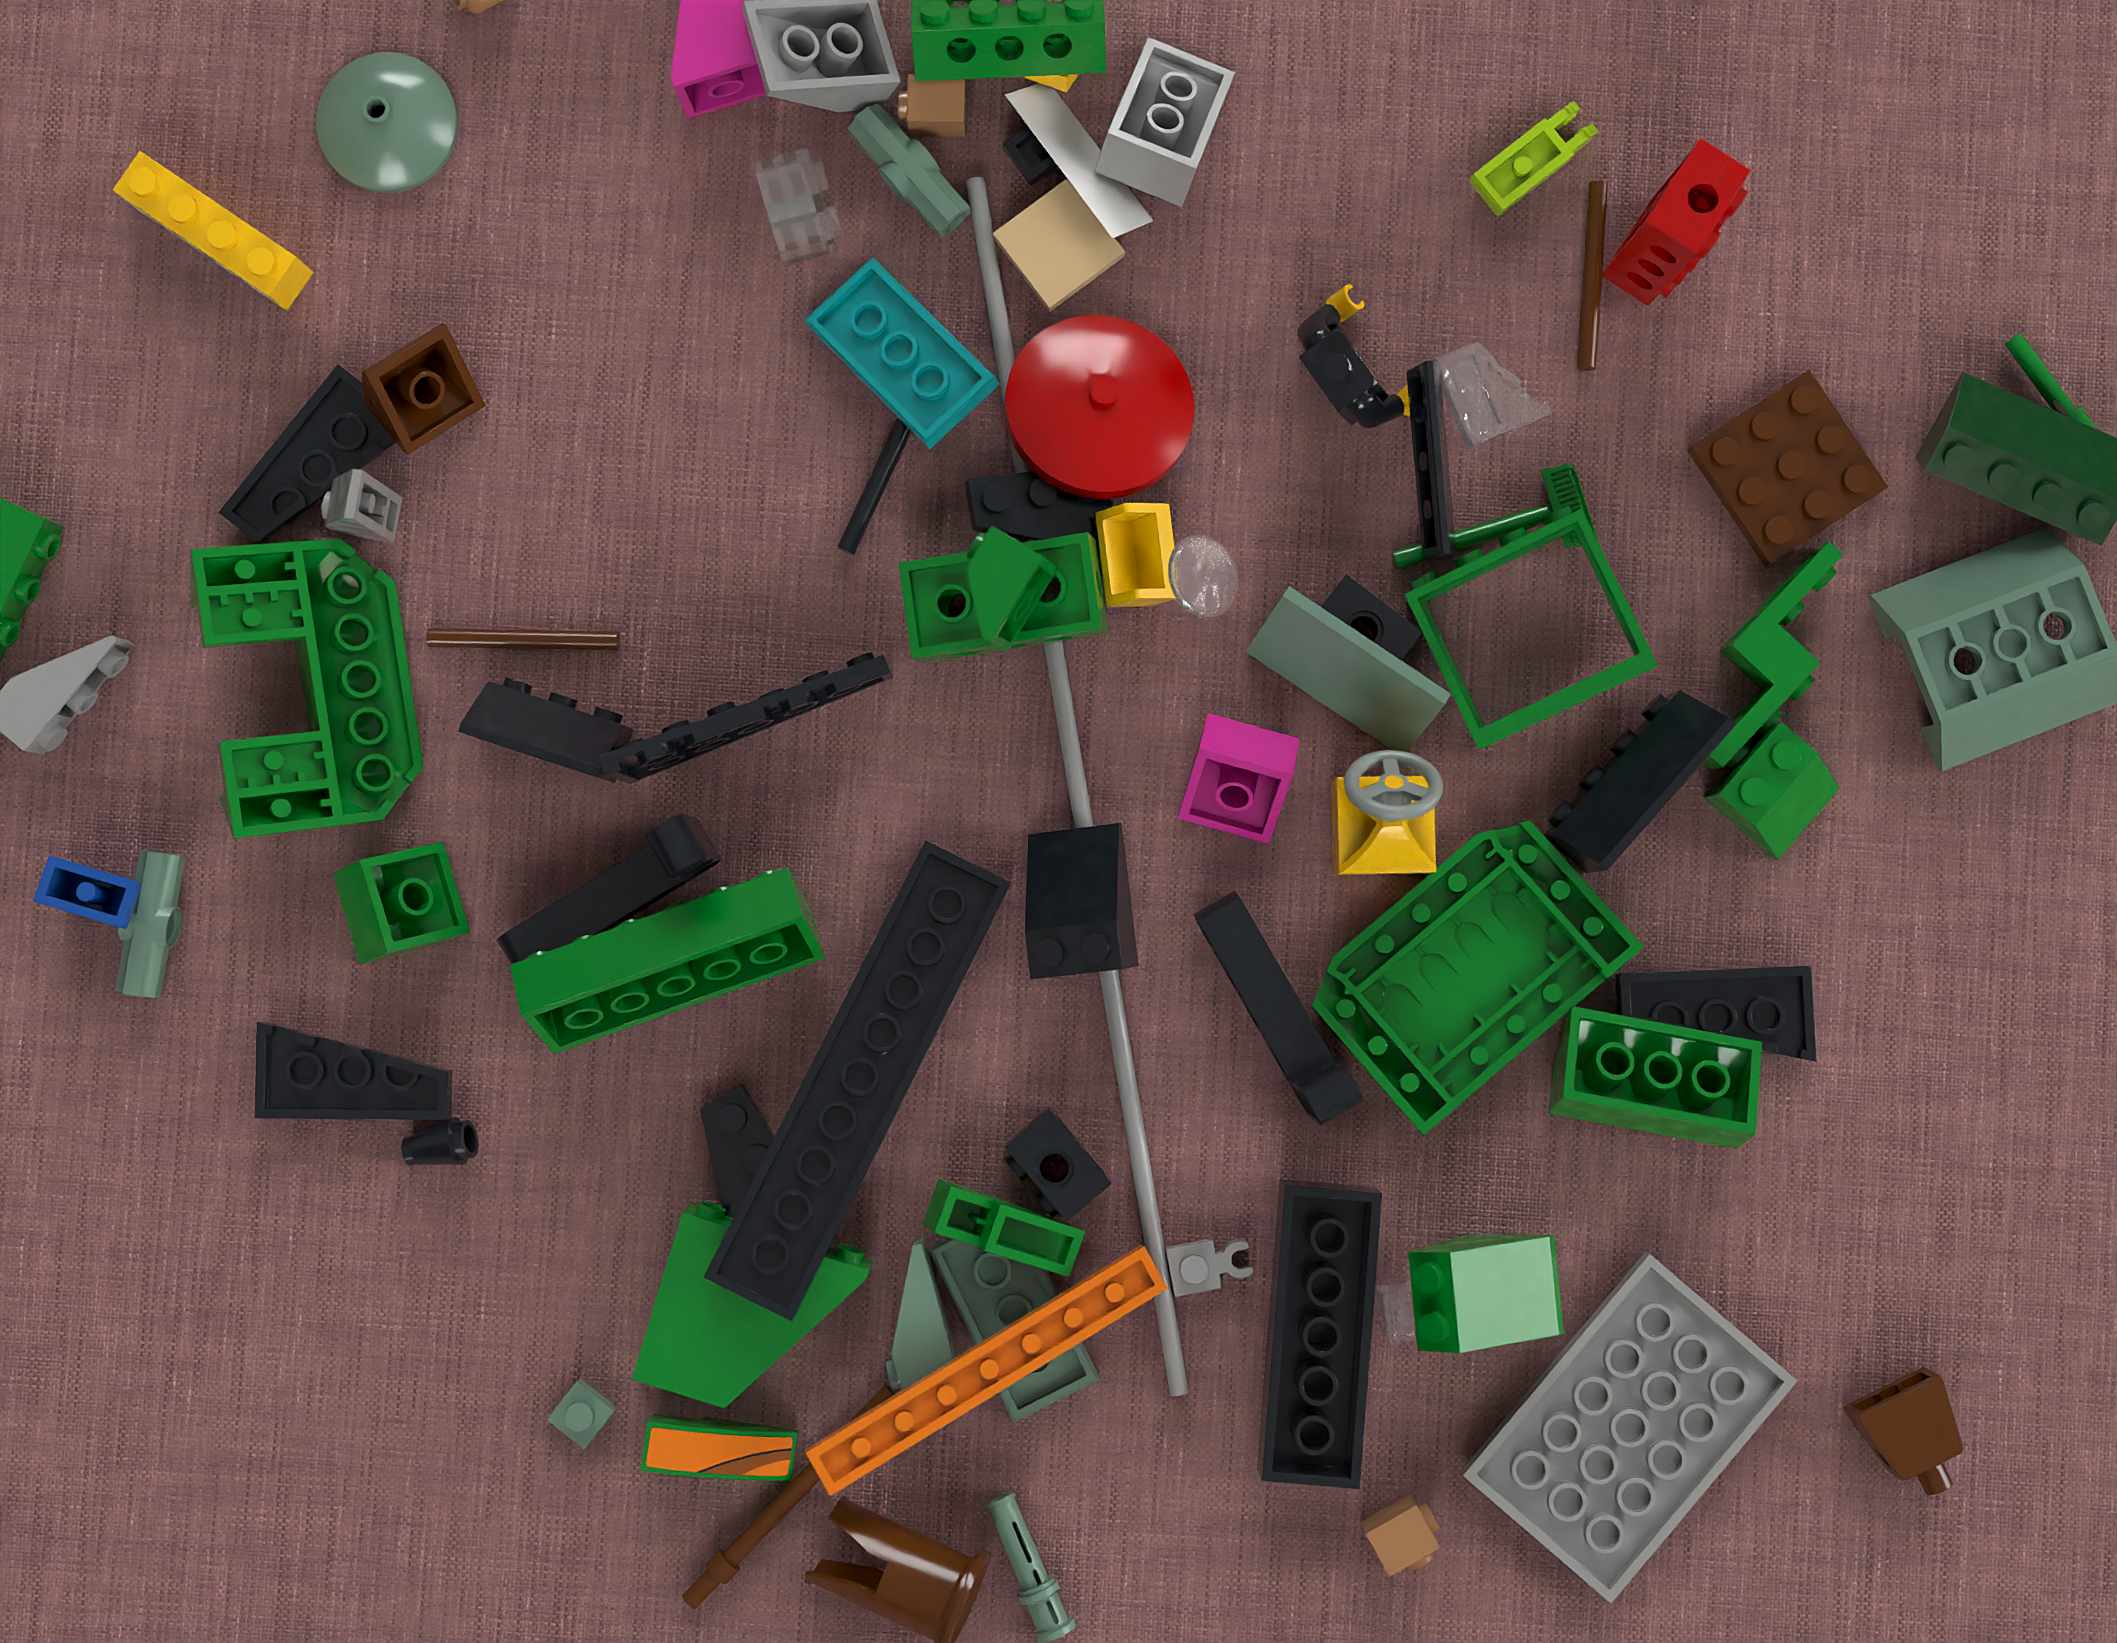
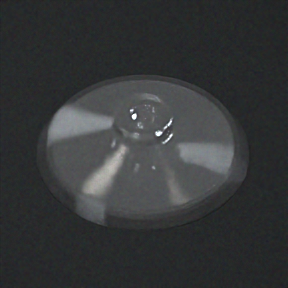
M1201 534L1187 536L1174 547L1168 563V578L1172 592L1178 602L1188 612L1201 618H1215L1225 613L1233 604L1238 589L1237 567L1229 551L1217 540Z

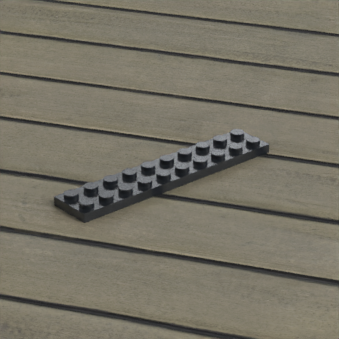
M925 840L729 1225L704 1278L790 1321L794 1320L994 920L1011 882Z

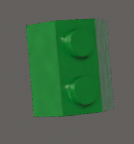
M991 526L987 534L981 532L971 544L967 553V558L971 561L966 568L982 638L1008 652L1058 568L1041 554L996 527Z
M1782 722L1774 724L1764 734L1759 733L1748 745L1750 748L1748 753L1735 766L1728 769L1704 796L1705 800L1775 860H1778L1839 789L1819 754Z
M443 842L361 859L332 873L360 965L402 955L470 933Z

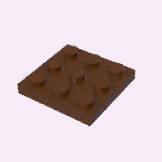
M1807 370L1687 449L1765 567L1888 488L1810 370Z

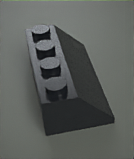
M1680 690L1666 697L1661 693L1658 694L1642 711L1641 715L1646 720L1635 732L1627 729L1611 746L1610 751L1615 755L1603 768L1598 764L1595 765L1582 778L1578 786L1583 791L1572 803L1564 800L1551 813L1547 821L1552 826L1544 836L1585 873L1607 871L1735 727L1736 723L1729 717Z

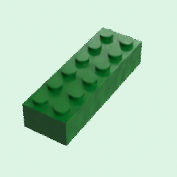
M789 867L781 870L765 871L755 879L733 887L724 886L717 888L710 895L687 903L672 904L665 908L664 911L642 919L626 920L611 930L596 935L578 937L571 944L560 948L533 953L525 960L511 964L510 968L521 1016L551 1052L557 1054L823 960L826 957L812 910Z

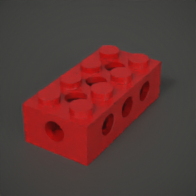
M1700 138L1652 197L1602 273V277L1647 306L1659 294L1667 298L1676 284L1679 285L1687 273L1692 272L1701 258L1704 259L1721 235L1719 229L1728 217L1731 218L1749 192L1741 186L1752 170Z

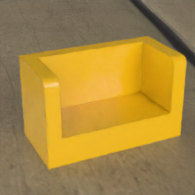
M1123 503L1096 512L1107 607H1145L1181 598L1169 504Z

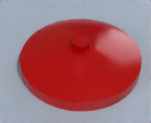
M1077 316L1062 320L1042 330L1025 345L1017 356L1008 377L1004 396L1006 427L1010 439L1022 460L1034 473L1050 485L1085 498L1112 499L1125 497L1145 490L1158 482L1179 460L1188 442L1194 421L1195 406L1192 386L1187 372L1176 354L1165 342L1146 328L1128 320L1112 316Z

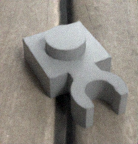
M1212 1238L1165 1247L1174 1296L1178 1297L1222 1288L1219 1274L1228 1273L1236 1278H1245L1252 1275L1253 1268L1251 1265L1238 1267L1232 1263V1255L1236 1251L1249 1248L1247 1241L1243 1239L1232 1240L1224 1246L1223 1250L1216 1252Z

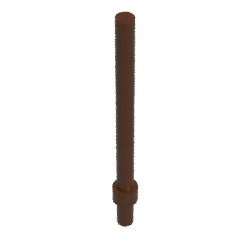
M885 1384L849 1422L896 1393ZM811 1462L726 1550L719 1549L706 1563L707 1570L682 1595L684 1601L691 1608L696 1609L720 1583L726 1585L740 1571L739 1564L818 1483L820 1478Z

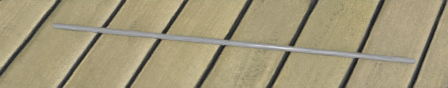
M974 177L966 180L1004 405L1005 390L1015 357L996 245L993 238L985 179L983 177ZM1009 436L1015 473L1032 471L1016 451ZM1050 581L1042 594L1043 602L1055 600L1052 581ZM1063 642L1044 644L1074 827L1093 826ZM1118 970L1099 972L1145 1248L1168 1287L1167 1290L1154 1297L1169 1392L1170 1396H1180L1188 1394L1189 1389Z

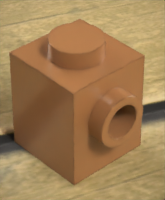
M908 74V91H899L898 110L899 120H907L910 136L966 137L965 79L915 81V74Z
M1410 1494L1360 1522L1389 1577L1405 1568L1409 1571L1421 1568L1432 1560V1553L1440 1549L1433 1533L1441 1529L1428 1505L1424 1503L1417 1507Z

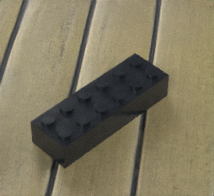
M1283 1179L1279 1181L1257 1470L1261 1481L1360 1489L1383 1194L1375 1187Z

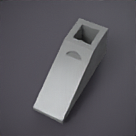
M111 635L10 678L0 690V732L25 752L44 755L46 752L54 750L66 738L68 733L66 728L77 715L85 713L94 705L98 698L97 691L103 683L124 669L129 660L127 655L135 645L129 640Z

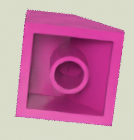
M1208 713L1196 749L1178 819L1269 844L1293 777L1300 739Z

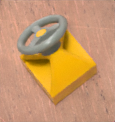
M1398 750L1375 751L1354 761L1346 771L1345 777H1337L1331 780L1333 875L1429 874L1436 872L1435 806L1439 803L1443 794V781L1439 772L1431 763L1409 752ZM1382 765V776L1361 777L1368 769ZM1398 765L1413 769L1422 776H1404L1400 774Z

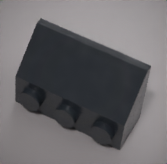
M505 677L503 685L488 681L461 721L458 730L460 733L613 783L616 782V779L604 775L597 756L616 750L620 745L629 742L633 729L621 724L623 718L621 714L595 707L594 713L591 715L576 710L578 701L550 692L548 700L530 695L533 686Z

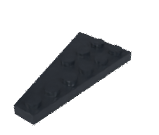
M872 652L865 653L847 661V668L833 673H829L828 670L815 673L804 678L802 684L788 689L780 688L758 697L757 700L740 706H735L734 701L718 705L706 712L708 717L692 723L689 720L679 721L663 728L661 734L647 739L639 738L620 745L616 750L597 756L604 775L633 784L892 679L893 675L883 655L874 658Z

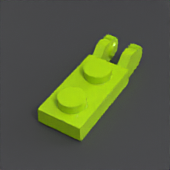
M1574 101L1566 105L1550 119L1544 118L1475 172L1469 179V183L1497 217L1568 163L1576 152L1599 133L1596 127L1590 124L1579 130L1572 139L1565 143L1556 132L1563 125L1569 124L1580 111L1579 106Z

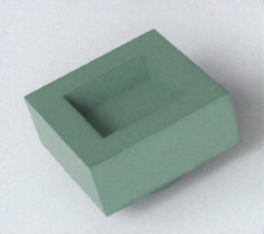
M580 1378L547 1420L582 1449H585L617 1410V1407Z

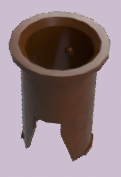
M842 1496L831 1512L829 1519L870 1555L888 1564L885 1571H881L874 1567L821 1559L813 1572L807 1570L805 1583L815 1584L933 1640L934 1643H956L986 1575L991 1552L983 1550L980 1555L977 1554L970 1557L851 1502L846 1496Z

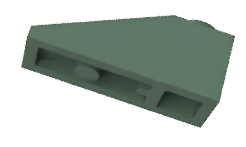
M925 1238L915 1240L912 1246L891 1355L893 1360L886 1361L887 1373L893 1390L905 1389L957 1357Z

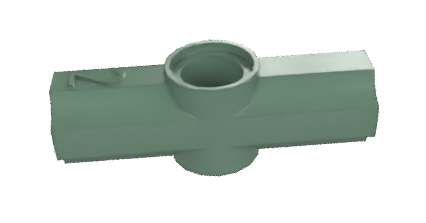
M878 103L867 106L855 116L853 122L847 128L848 134L877 165L881 178L902 202L908 201L940 238L955 231L971 213L969 205L940 174L941 170L928 150L917 139L913 138L910 140L895 120Z
M140 850L135 881L141 882L142 886L127 929L118 927L119 938L124 942L115 992L137 997L161 998L169 949L173 948L177 943L182 928V911L177 904L186 856Z

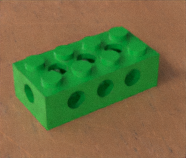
M911 0V36L915 81L1106 73L1103 0H1061L1059 2L1014 0L1016 1L1015 3L1008 5L999 3L1001 0ZM963 1L968 3V5L957 7L952 5V3Z
M1088 532L1022 543L1044 556L1058 568L1051 581H1060L1061 592L1052 602H1043L1041 596L1010 649L1109 634L1096 540ZM968 552L898 563L912 659L927 663L1004 651L982 638L966 568L971 561L967 558ZM959 595H964L966 599L964 611L959 616L951 618L949 614L951 601Z

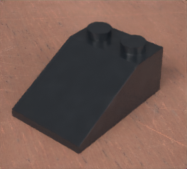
M1122 823L1028 834L1025 938L1030 979L1121 970L1139 966Z

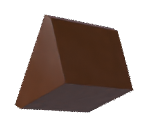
M443 323L362 372V402L407 455L486 406L447 325Z

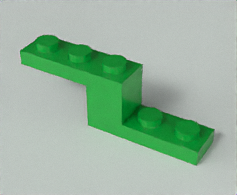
M1830 541L1815 548L1719 650L1760 690L1732 719L1736 723L1735 727L1702 763L1709 770L1722 768L1725 765L1729 769L1735 766L1750 750L1745 743L1758 730L1761 734H1764L1780 719L1782 713L1778 708L1790 696L1794 700L1797 699L1814 682L1815 679L1810 674L1818 667L1820 662L1778 623L1780 622L1783 626L1789 624L1804 609L1805 605L1800 600L1812 588L1818 592L1836 575L1837 570L1832 566L1840 559L1843 553Z

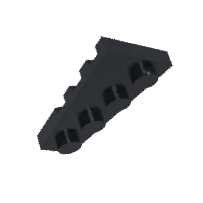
M337 364L218 513L254 541L262 544L322 499L327 491H331L333 479L352 469H362L394 445L396 442L362 402V383Z
M1811 966L1616 974L1618 1015L1762 1042V1051L1817 1062Z
M261 1021L257 1022L254 1118L448 1120L452 1118L453 1071Z

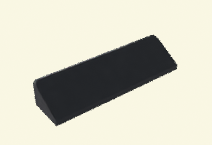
M1425 361L1406 373L1422 556L1424 560L1452 559L1456 557V542L1441 374L1439 367L1434 361Z

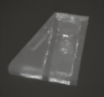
M1479 342L1441 355L1433 360L1440 369L1442 392L1467 449L1547 419L1553 414L1548 404L1544 401L1539 404L1519 386L1522 381L1509 369L1500 367L1495 361V357Z

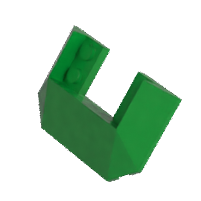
M340 538L190 550L191 608H197L203 648L295 640L309 732L220 741L217 744L224 785V793L219 798L233 839L382 821L424 767L395 581L380 569L377 571L356 555V550Z

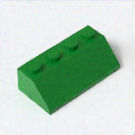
M1572 1006L1569 1009L1553 1065L1548 1114L1738 1149L1756 1135L1762 1042Z

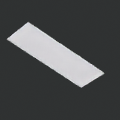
M1038 83L1005 94L1112 238L1153 222L1152 218L1126 184L1094 172L1101 150L1054 88Z

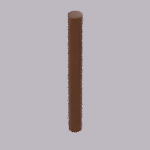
M1600 180L1589 182L1577 358V369L1582 371L1596 370L1608 194V182Z
M428 628L427 645L428 647L619 650L620 634L618 631Z

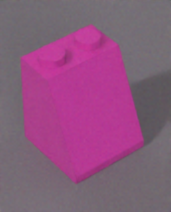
M680 0L670 78L688 119L766 95L741 9L743 1L748 0Z

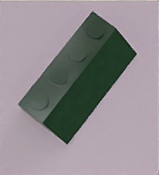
M1965 372L1961 373L1915 457L1921 467L1927 472L2102 546L2117 520V437Z

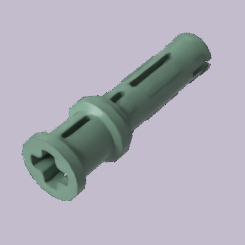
M1009 1491L985 1503L986 1509L989 1510L1004 1550L1021 1586V1589L1018 1590L1019 1596L1017 1598L1021 1605H1026L1037 1630L1034 1635L1036 1643H1048L1071 1632L1076 1627L1074 1618L1067 1616L1057 1593L1060 1587L1058 1580L1054 1579L1052 1575H1047L1032 1536L1015 1500L1014 1492Z

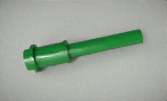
M2021 332L2004 343L2052 410L2096 428L2084 411L2083 406L2081 405L2076 408Z

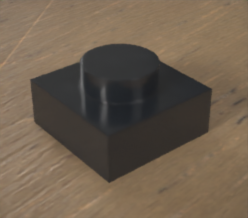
M1028 125L1002 143L1003 150L1030 186L1058 167Z

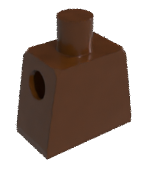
M1922 1367L1843 1406L1846 1415L1883 1466L1891 1474L1902 1481L1917 1476L1927 1495L1939 1494L1953 1485L1943 1462L1961 1454L1964 1446L1941 1375Z

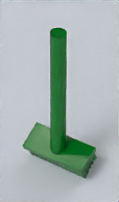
M1566 463L1556 468L1548 467L1540 470L1550 499L1549 503L1456 531V551L1503 537L1522 527L1526 530L1544 524L1543 517L1569 506L1572 513L1581 508L1583 509L1596 538H1598L1597 533H1595L1596 529L1593 527L1594 523L1591 521L1592 517L1588 510L1589 507L1586 505L1587 501L1584 499L1585 495L1582 493L1583 489L1580 487L1581 483L1579 482V476H1577L1578 473L1575 471V464ZM1575 532L1562 537L1565 549L1581 547ZM1421 543L1392 551L1393 561L1397 570L1426 561L1422 556Z

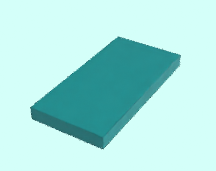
M873 257L804 320L808 328L929 449L999 386L997 378Z

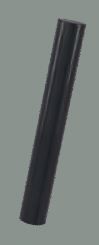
M899 419L896 420L837 546L838 549L848 554H855L912 431Z

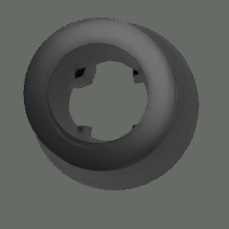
M454 1117L412 1136L405 1137L401 1144L402 1156L409 1166L416 1164L464 1165L469 1158H474L478 1153V1135L470 1120L461 1121L459 1118Z

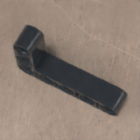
M679 814L666 820L644 836L649 844L648 846L498 937L497 942L510 964L523 961L529 955L536 952L551 951L571 944L578 937L596 935L608 931L718 864L722 858L699 820L685 814Z
M1236 891L1227 894L1194 913L1193 916L1308 1116L1319 1125H1323L1363 1102L1364 1098L1351 1074L1341 1061L1331 1056Z

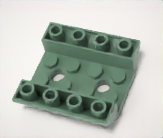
M2047 527L1867 596L1884 639L1887 640L1895 636L1899 637L1933 723L1922 727L1921 730L1938 772L2117 704V643L2084 563ZM2048 614L2056 615L2063 622L2064 632L2059 640L2051 639L2044 632L2043 623ZM1960 648L1968 650L1975 659V667L1969 675L1960 673L1954 666V655Z

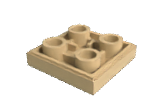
M1068 179L1062 181L993 233L994 240L1049 312L1125 257L1123 248L1115 238L1109 235Z

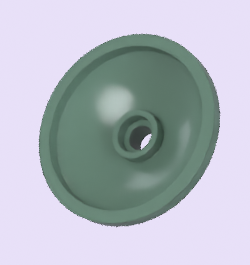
M373 53L348 63L329 81L321 95L317 108V136L326 159L347 181L372 192L398 193L411 190L426 183L446 164L453 152L458 135V111L448 86L427 64L401 53ZM385 106V112L381 117H372V111L375 107Z

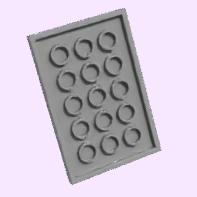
M1644 1252L1461 1469L1460 1473L1608 1602L1612 1603L1797 1383V1380L1651 1254Z

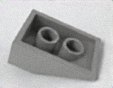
M877 0L743 1L741 4L767 96L835 112L861 111L867 106H872L876 103L882 107L901 82Z
M1148 37L1109 127L1094 172L1182 207L1235 72Z

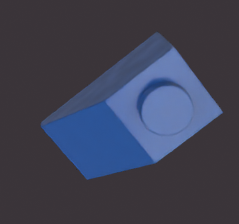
M49 855L33 902L127 929L142 883Z

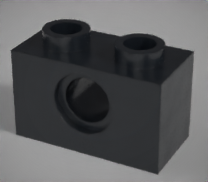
M1347 574L1321 606L1349 626L1355 621L1367 623L1373 632L1372 641L1400 660L1404 658L1423 633Z
M1050 1106L1005 1143V1148L1010 1154L1004 1160L1022 1181L1027 1176L1033 1180L1041 1190L1035 1197L1052 1218L1060 1213L1066 1221L1070 1220L1111 1185L1110 1178ZM1049 1154L1063 1156L1069 1165L1066 1174L1058 1179L1046 1177L1040 1168L1044 1157Z

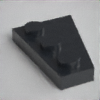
M1033 471L972 478L964 483L972 530L988 533L991 526H994L1012 538L1025 541L1088 532L1096 540L1097 553H1100L1095 513L1113 507L1112 499L1085 498L1070 494L1050 485Z
M743 1084L700 1110L721 1204L726 1209L725 1216L734 1218L775 1137Z

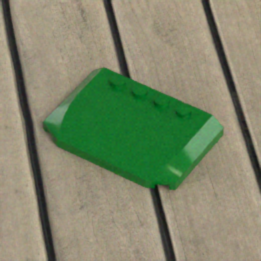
M1529 820L1521 822L1519 825L1476 834L1436 868L1435 873L1429 874L1336 953L1331 959L1313 1002L1312 1009L1420 1134L1424 1136L1569 1012L1572 1006H1576L1643 949L1644 946Z

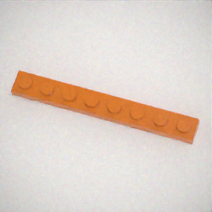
M1139 1245L806 1448L805 1453L828 1494L832 1496L1167 1290L1168 1287L1146 1248Z

